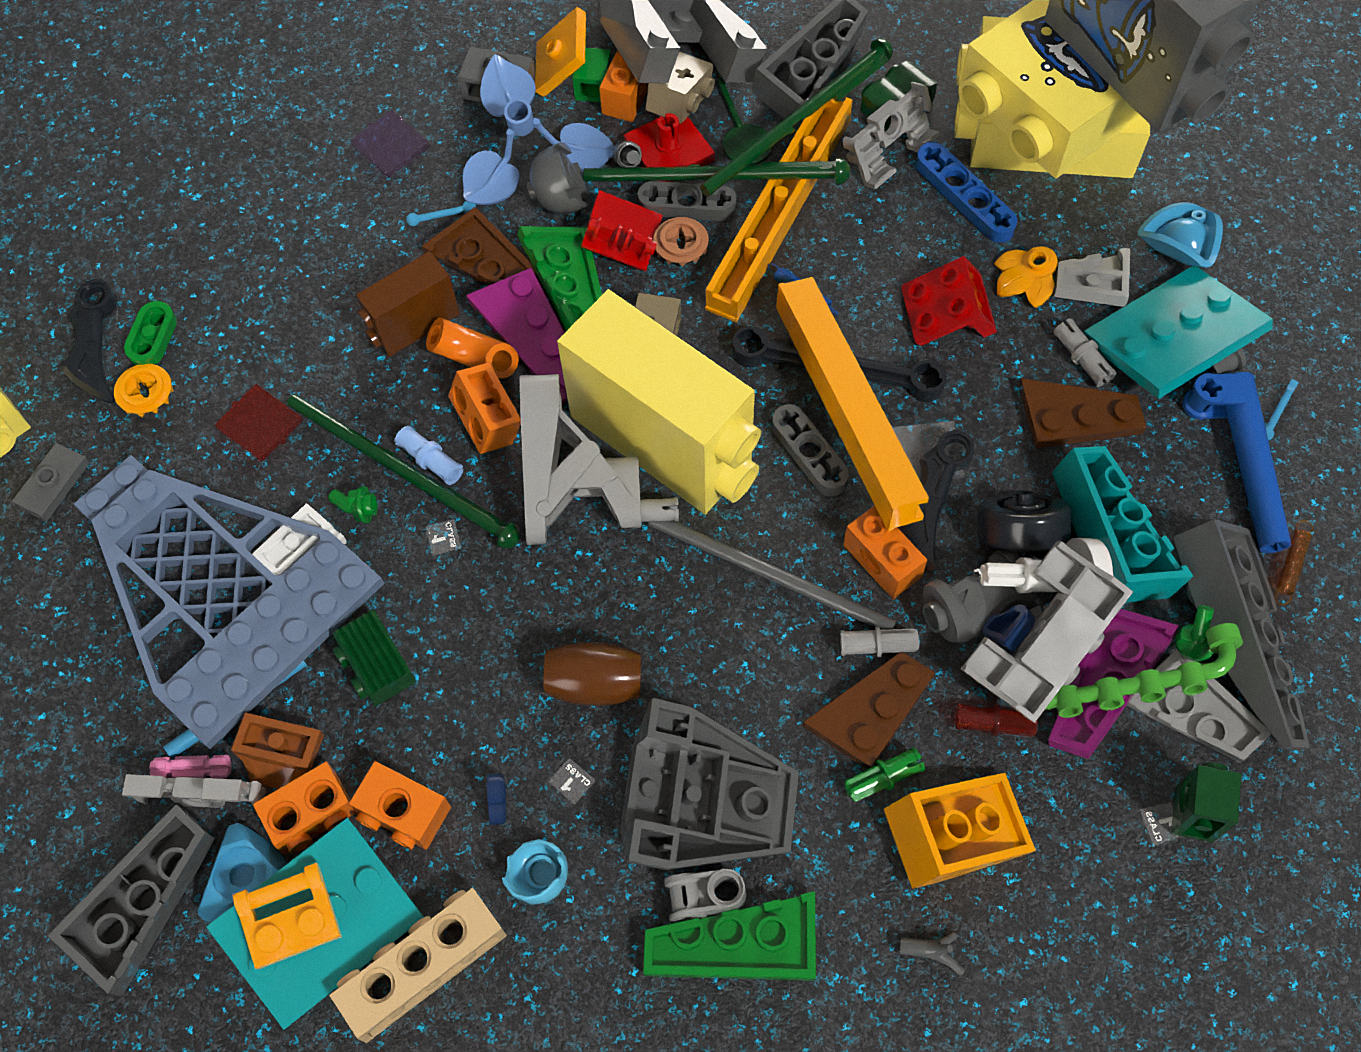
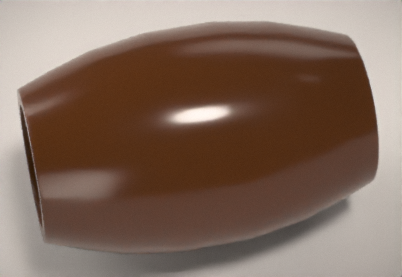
M576 642L557 646L545 652L543 676L545 695L567 703L589 706L614 705L640 697L641 653L635 650L605 642Z

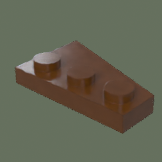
M476 207L421 246L424 254L430 251L437 261L488 286L529 268L532 269L537 280H540L531 262Z
M1023 378L1020 380L1019 389L1035 449L1141 435L1147 428L1137 395Z
M900 652L805 720L803 727L865 769L873 767L875 761L878 760L930 684L935 672L904 652Z

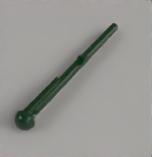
M883 38L872 41L870 52L701 184V192L707 197L712 195L784 136L792 134L795 131L792 127L793 125L811 116L832 98H834L835 103L838 102L885 63H888L893 55L891 43Z
M836 158V161L761 162L762 166H747L730 180L835 179L836 185H841L849 179L851 170L847 161L842 158ZM691 164L686 167L584 168L583 179L585 182L708 180L724 166Z
M293 394L289 397L287 401L289 407L498 538V547L510 549L519 543L521 530L515 522L507 524L450 487L447 489L396 457L390 450L375 444L299 395Z

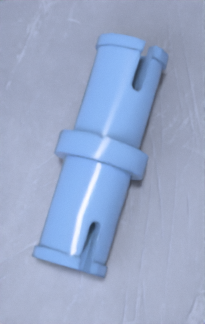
M405 426L397 433L395 444L413 456L418 466L422 469L431 470L448 485H452L459 480L463 473V466L442 452V447L437 442L428 441L411 426Z

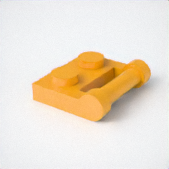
M317 862L304 867V872L249 893L245 889L233 894V902L242 923L255 969L259 970L342 937L326 884ZM305 889H311L313 900L258 921L254 909Z

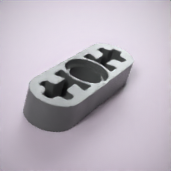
M649 181L644 183L638 190V204L662 214V217H688L700 220L724 221L730 219L736 212V194L731 188L722 186L707 197L700 190L701 184ZM651 196H658L655 202L649 201ZM668 196H672V204L668 203ZM683 196H692L696 199V202L691 206H683L678 203V200ZM702 198H707L706 206H702ZM718 200H724V206H717Z
M792 404L778 407L772 418V431L776 438L821 494L826 496L841 494L847 487L849 471L845 463L802 409ZM785 418L789 422L795 420V431L788 424L782 426V420ZM805 443H813L819 447L820 453L815 457H806L800 452L799 448ZM824 461L825 469L830 475L838 474V481L836 483L832 479L824 480L825 469L821 466Z

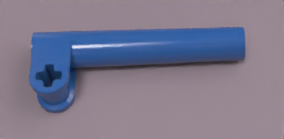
M1250 372L1202 374L1196 379L1193 389L1185 394L1182 400V407L1194 419L1228 418L1259 550L1262 553H1276L1286 550L1292 544L1254 376Z

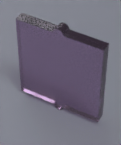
M393 110L375 123H369L367 129L350 140L351 145L388 178L406 164L411 165L415 157L430 147L429 142Z

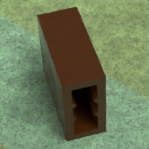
M430 251L356 294L361 307L356 312L366 327V330H364L365 335L375 349L381 347L388 357L427 335L437 318H444L450 321L460 315L449 274Z

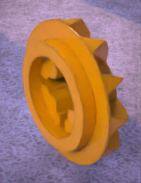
M155 364L133 366L118 378L114 387L115 401L128 415L133 413L143 418L145 413H157L158 407L162 404H169L168 396L174 392L171 377L162 367ZM141 382L149 390L150 394L147 398L141 395V387L139 385Z

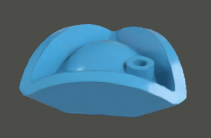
M1181 202L1168 205L1151 215L1139 228L1138 236L1156 251L1181 263L1207 268L1212 266L1217 258L1222 241L1223 223L1217 213L1194 203Z
M239 823L229 825L225 831L198 907V915L205 921L213 922L234 906L233 894L245 889L248 893L252 892L287 865V861L268 841L250 828Z

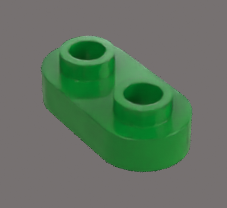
M153 301L147 303L139 310L124 345L125 354L133 365H156L163 358L177 324V318L167 303ZM163 321L162 324L155 326L158 322Z

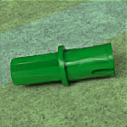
M912 747L908 751L884 762L879 759L875 761L874 767L844 781L846 793L852 801L857 802L884 788L890 791L894 789L895 783L918 772L925 771L924 762L918 763L916 761L922 757L916 748Z

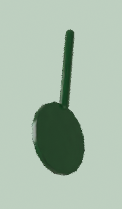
M718 78L717 84L736 124V127L730 129L725 135L723 141L724 153L732 161L765 135L767 131L757 125L742 124L723 79ZM772 147L748 166L757 165L765 161L770 155Z

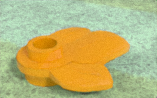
M1039 246L1029 251L1011 250L1002 254L994 262L995 266L1002 271L997 281L998 297H1008L1025 292L1030 304L1034 308H1038L1052 295L1055 289L1052 275L1058 266L1057 256L1052 249ZM1040 259H1044V260H1045V262H1044L1043 264H1040V265L1034 264V262L1037 261V260H1040Z

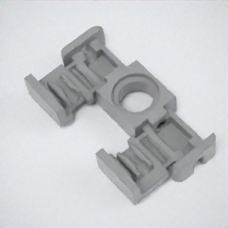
M911 82L912 89L900 100L887 101L866 118L868 125L853 138L847 136L843 138L844 148L850 151L847 153V159L849 162L858 165L865 186L877 189L896 173L895 167L889 166L886 161H883L884 156L881 155L883 149L880 146L886 148L906 132L908 140L905 141L907 149L918 152L923 144L933 142L940 136L939 131L930 129L927 114L923 111L930 112L932 108L926 85ZM889 116H891V124H890V127H889V129L885 132V131H884L885 122H886L887 118H888Z
M126 774L122 795L133 797L142 804H148L149 798H170L182 806L223 808L225 801H244L254 804L265 797L266 788L261 787L262 784L258 781L243 782L242 780L188 777L165 778L164 776Z

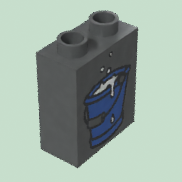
M1049 0L1044 21L1136 112L1160 133L1187 116L1194 123H1200L1213 115L1225 102L1230 93V87L1223 80L1229 67L1234 65L1248 51L1254 41L1255 34L1247 26L1259 0Z

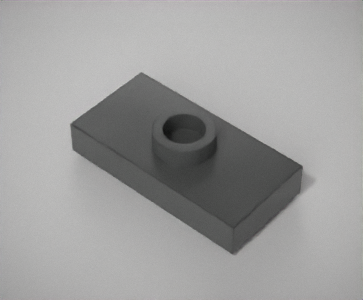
M55 443L12 500V503L16 507L47 522L90 462L85 456Z

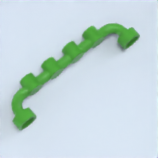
M1224 623L1207 630L1205 636L1211 652L1219 654L1218 659L1214 662L1207 664L1187 662L1180 665L1177 669L1164 672L1150 669L1138 673L1135 677L1121 680L1115 677H1106L1096 681L1094 685L1078 688L1075 685L1062 686L1045 709L1057 708L1060 717L1070 718L1083 712L1082 703L1098 700L1100 709L1114 710L1124 705V695L1139 693L1141 701L1152 703L1165 698L1164 688L1181 685L1182 691L1186 695L1200 694L1208 688L1206 680L1221 677L1232 669L1237 658L1236 649L1243 644L1239 628L1236 624Z

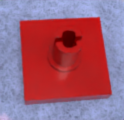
M667 113L665 117L660 116L624 134V140L632 141L640 147L642 158L639 164L641 167H686L691 164L706 166L715 161V152L689 117L682 123H679V119L675 114Z

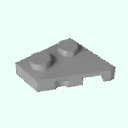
M1119 249L1116 256L1102 258L1100 253L1088 255L1083 259H1069L1058 262L1055 273L1054 297L1125 307L1129 298L1130 249Z

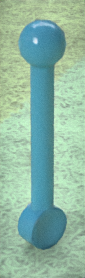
M465 201L463 206L421 215L410 213L406 221L410 226H417L421 221L459 213L466 214L476 207V203Z
M1291 379L1266 426L1268 440L1274 437L1273 429L1299 383L1294 379Z

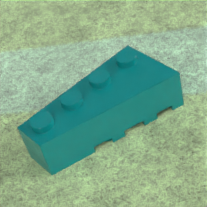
M1106 446L1072 448L1052 471L1062 499L1071 508V522L1077 537L1094 538L1104 543L1111 557L1113 576L1133 591L1126 602L1170 598L1194 577L1186 565L1180 567L1171 553L1175 549L1166 535L1163 537L1159 536L1149 521L1153 515L1145 504H1141L1134 499L1129 491L1132 487L1131 483Z

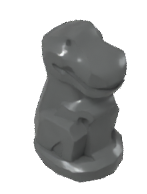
M997 550L995 553H992L987 563L1015 564L1021 557L1017 552ZM978 568L972 572L971 576H966L950 584L940 579L925 584L923 590V615L933 632L940 633L947 641L963 643L978 637L983 632L985 622L991 616L1003 613L1015 605H1030L1038 592L1019 593L1015 586H983L980 582L982 574Z

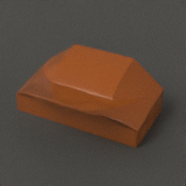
M245 713L231 751L243 761L250 782L258 781L263 786L279 789L311 770L324 734L318 729Z

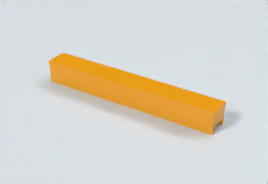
M846 97L844 102L838 101L835 103L834 98H832L811 116L805 118L779 162L828 161L851 121L853 100ZM817 179L768 180L706 287L705 310L737 323L767 270L768 264L771 263Z
M813 277L785 284L779 283L776 309L887 531L889 532L896 527L923 520L924 515L919 505L927 503L929 497Z

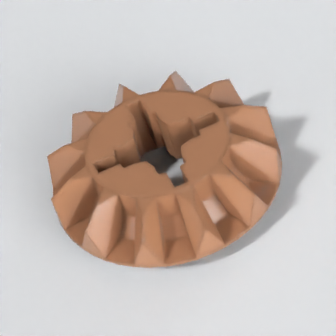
M675 217L666 220L656 229L653 241L657 242L656 252L658 257H663L668 265L674 262L679 263L683 267L687 262L697 263L701 255H706L709 238L706 229L698 221L688 217ZM679 234H682V238L685 241L683 249L678 248L677 245Z

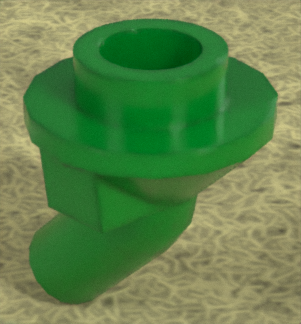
M365 486L349 491L348 496L337 489L329 494V501L343 512L353 514L357 522L368 524L371 522L372 516L377 514L376 496L374 493H370Z
M1198 605L1194 624L1183 626L1177 632L1175 645L1179 653L1185 658L1192 661H1203L1209 659L1214 654L1210 651L1205 633L1211 626L1214 613L1213 608Z

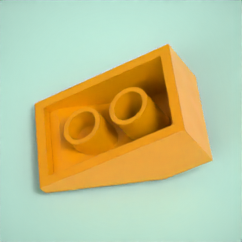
M1005 773L910 793L884 808L912 889L952 879L1036 851Z

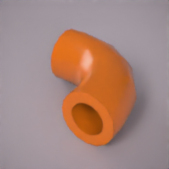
M437 318L428 332L426 347L429 352L469 367L489 362L500 379L509 377L518 367V353L514 347L444 318Z

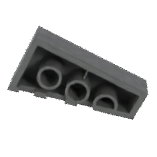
M833 0L756 68L752 93L785 119L835 79L862 36L868 10L856 0ZM803 120L797 122L793 127L798 130Z
M175 805L56 926L48 937L107 994L123 996L216 838L188 812Z

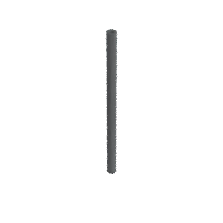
M675 521L649 522V526L874 628L875 626H880V630H888L895 627L897 620Z

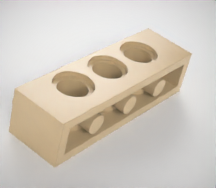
M474 888L467 892L460 890L453 894L443 904L445 909L433 918L426 916L417 921L408 930L409 936L397 945L392 942L382 947L374 954L373 963L361 972L359 969L351 971L338 981V989L329 996L357 1039L368 1043L507 936ZM453 925L462 926L463 935L461 939L453 945L444 944L443 935L447 928ZM419 951L426 952L427 963L424 968L417 972H410L408 969L410 957ZM382 978H390L391 990L389 994L382 999H374L373 987L375 983Z

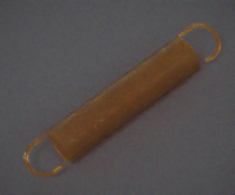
M1301 520L1297 523L1291 541L1292 545L1286 556V561L1274 594L1275 602L1280 605L1289 604L1292 601V596H1290V600L1287 603H1280L1276 599L1277 592L1293 595L1301 574L1312 535L1308 531L1297 530L1299 523L1307 522L1312 527V533L1314 527L1307 520Z

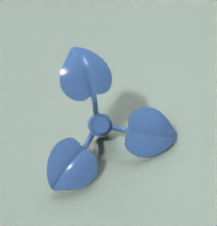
M496 54L493 55L485 69L481 82L480 96L484 108L490 114L496 117L505 115L508 126L506 131L507 140L503 159L496 152L481 151L471 156L464 167L463 197L467 202L476 203L477 205L499 203L509 198L517 189L520 180L519 171L513 165L508 164L511 158L513 137L515 135L525 136L533 128H536L552 145L560 143L541 125L539 119L533 117L530 104L534 99L536 86L531 75L523 68L504 60ZM572 123L562 128L560 133L561 142L565 143L572 151L571 154L566 156L572 164L578 162L582 174L584 168H600L613 157V143L595 127L584 123Z

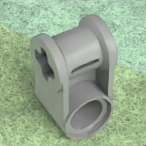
M731 869L702 873H682L664 879L665 887L670 890L673 913L669 915V922L672 924L695 918L711 917L734 909L740 910L746 902V888L743 878L738 872ZM723 883H732L737 886L739 892L733 900L722 901L715 895L717 888ZM684 891H686V895H687V902H688V905H687V906H685V902H684V895H683V892H684Z

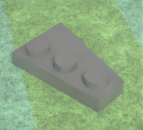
M1176 649L1155 670L1159 672L1174 670L1184 663L1196 661L1185 658ZM1215 679L1206 680L1208 688L1200 694L1186 695L1183 693L1181 685L1164 688L1166 696L1160 701L1145 703L1141 701L1140 694L1135 693L1127 704L1128 707L1239 763H1242L1272 734L1265 725Z

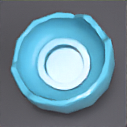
M537 839L523 843L512 855L507 857V870L505 877H502V882L510 894L518 900L532 905L550 902L560 894L565 886L568 874L566 856L554 843Z

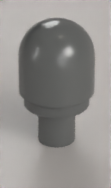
M622 140L614 146L612 156L615 163L623 168L636 167L641 161L642 152L636 143Z

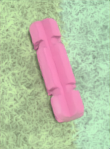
M207 755L175 757V760H171L170 757H156L150 762L149 770L150 776H164L165 778H206L210 776L213 779H225L231 774L232 766L231 758L228 755H213V758L210 759Z

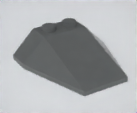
M652 698L633 744L620 825L626 862L670 870L791 852L799 772L694 708Z

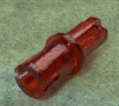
M958 703L955 729L990 732L992 737H996L997 733L1033 737L1037 732L1038 719L1034 723L1017 711L1001 710L999 705L988 708Z

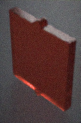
M255 384L238 402L234 401L232 403V408L215 424V427L262 462L279 444L286 443L285 438L303 419L270 393Z

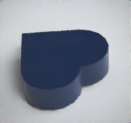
M1024 605L1012 606L1005 613L991 616L983 626V635L1000 648L1013 653L1032 629L1035 617Z
M502 773L487 774V800L490 825L504 824L507 820L506 782Z

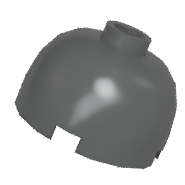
M563 142L539 152L534 158L529 171L531 181L527 182V189L534 202L539 201L545 209L557 214H567L586 208L588 203L582 201V198H589L581 168L578 162L573 164L570 162L566 155L571 154L572 151Z

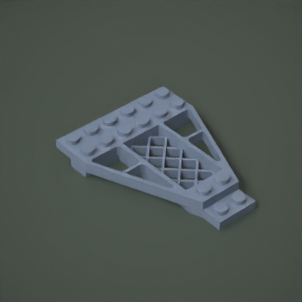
M132 455L126 458L74 503L75 507L93 524L153 694L209 749L241 721L245 713H249L384 585L382 578L330 531L170 476L147 470ZM194 498L260 520L261 522L243 538L236 539L194 501ZM187 518L186 532L169 533L170 519ZM196 518L210 530L195 531ZM160 525V533L150 534ZM286 526L299 534L320 538L307 553L284 574L279 576L274 575L251 554V550L276 527ZM212 540L210 555H193L194 541ZM223 541L234 553L220 554V542ZM185 542L184 556L167 557L168 543ZM159 543L157 557L140 558L142 544ZM130 551H131V558L127 555V553H129ZM120 563H123L165 603V608L143 629L121 572ZM236 563L235 578L217 579L219 564ZM245 563L259 576L244 577ZM210 564L208 579L191 580L192 565ZM183 566L182 581H164L166 567ZM156 567L155 581L142 568ZM261 586V595L253 602H242L243 587ZM234 587L233 603L215 604L217 588ZM207 589L206 604L189 605L190 590ZM181 590L179 604L166 591ZM233 612L230 624L225 628L213 629L215 613ZM192 614H205L204 628L191 616ZM181 619L205 642V645L166 683L162 684L148 643L173 620Z

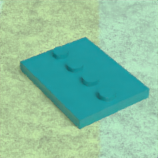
M1192 266L1084 330V335L1089 341L1093 340L1099 346L1098 352L1157 399H1160L1270 331L1273 318L1199 267Z
M348 817L253 890L255 891L304 872V867L317 862L340 928L341 938L258 970L254 967L235 905L206 926L283 1030L335 990L338 981L353 970L361 969L373 959L377 951L397 940L413 924L424 918ZM308 888L254 910L259 921L311 901L314 898L311 889Z

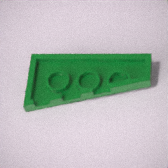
M520 226L517 236L563 327L567 331L602 296L592 251L581 247L587 228Z
M815 891L781 901L778 899L765 902L763 905L721 912V914L711 917L695 918L645 930L644 976L815 981Z

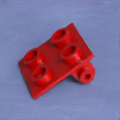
M599 190L581 247L646 272L650 257L654 254L657 242L653 241L654 234L660 226L663 215Z

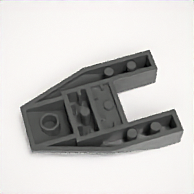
M597 0L600 23L638 83H669L680 51L677 42H699L726 82H754L756 68L761 65L767 50L753 28L720 0Z

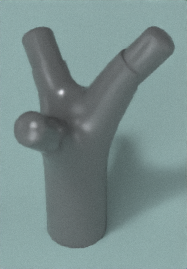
M951 932L945 937L931 940L901 937L900 954L933 959L950 967L958 976H962L965 972L959 963L948 954L953 951L951 943L957 939L955 932Z

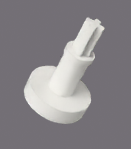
M1073 538L1065 544L1080 556L1113 576L1111 557L1102 541L1094 538ZM1021 557L1015 564L986 563L980 567V573L982 574L980 582L983 586H1015L1019 593H1031L1032 591L1057 592L1033 574L1042 560Z

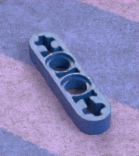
M929 142L919 148L916 169L975 227L993 242L1003 243L1013 237L1017 225V216L1006 204L941 144ZM950 176H956L963 181V184L952 186L945 179ZM972 198H980L985 201L986 206L975 208L968 201Z

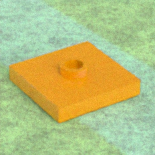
M576 7L537 41L535 86L536 93L543 97L548 95L585 63L586 12Z

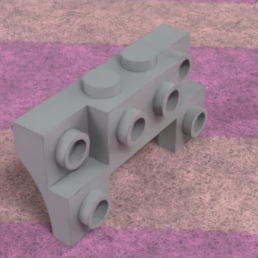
M1057 541L1033 572V574L1058 593L1015 651L1010 655L990 639L984 637L961 667V670L1034 723L1063 685H1069L1076 678L1080 671L1078 664L1087 653H1093L1101 645L1105 637L1103 631L1133 593L1131 589L1114 576L1080 556L1062 541Z

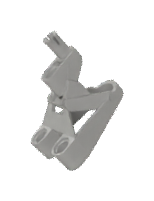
M559 374L520 376V414L527 545L547 544V527L555 522L574 497L602 496L621 528H640L641 522L679 521L678 497L640 500L638 457L604 458L600 453L599 446L594 441H590L562 411ZM563 439L575 449L558 466Z

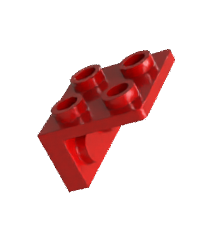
M965 256L901 286L914 340L919 346H923L965 326H968L970 329L975 328L984 338L997 332L981 273Z

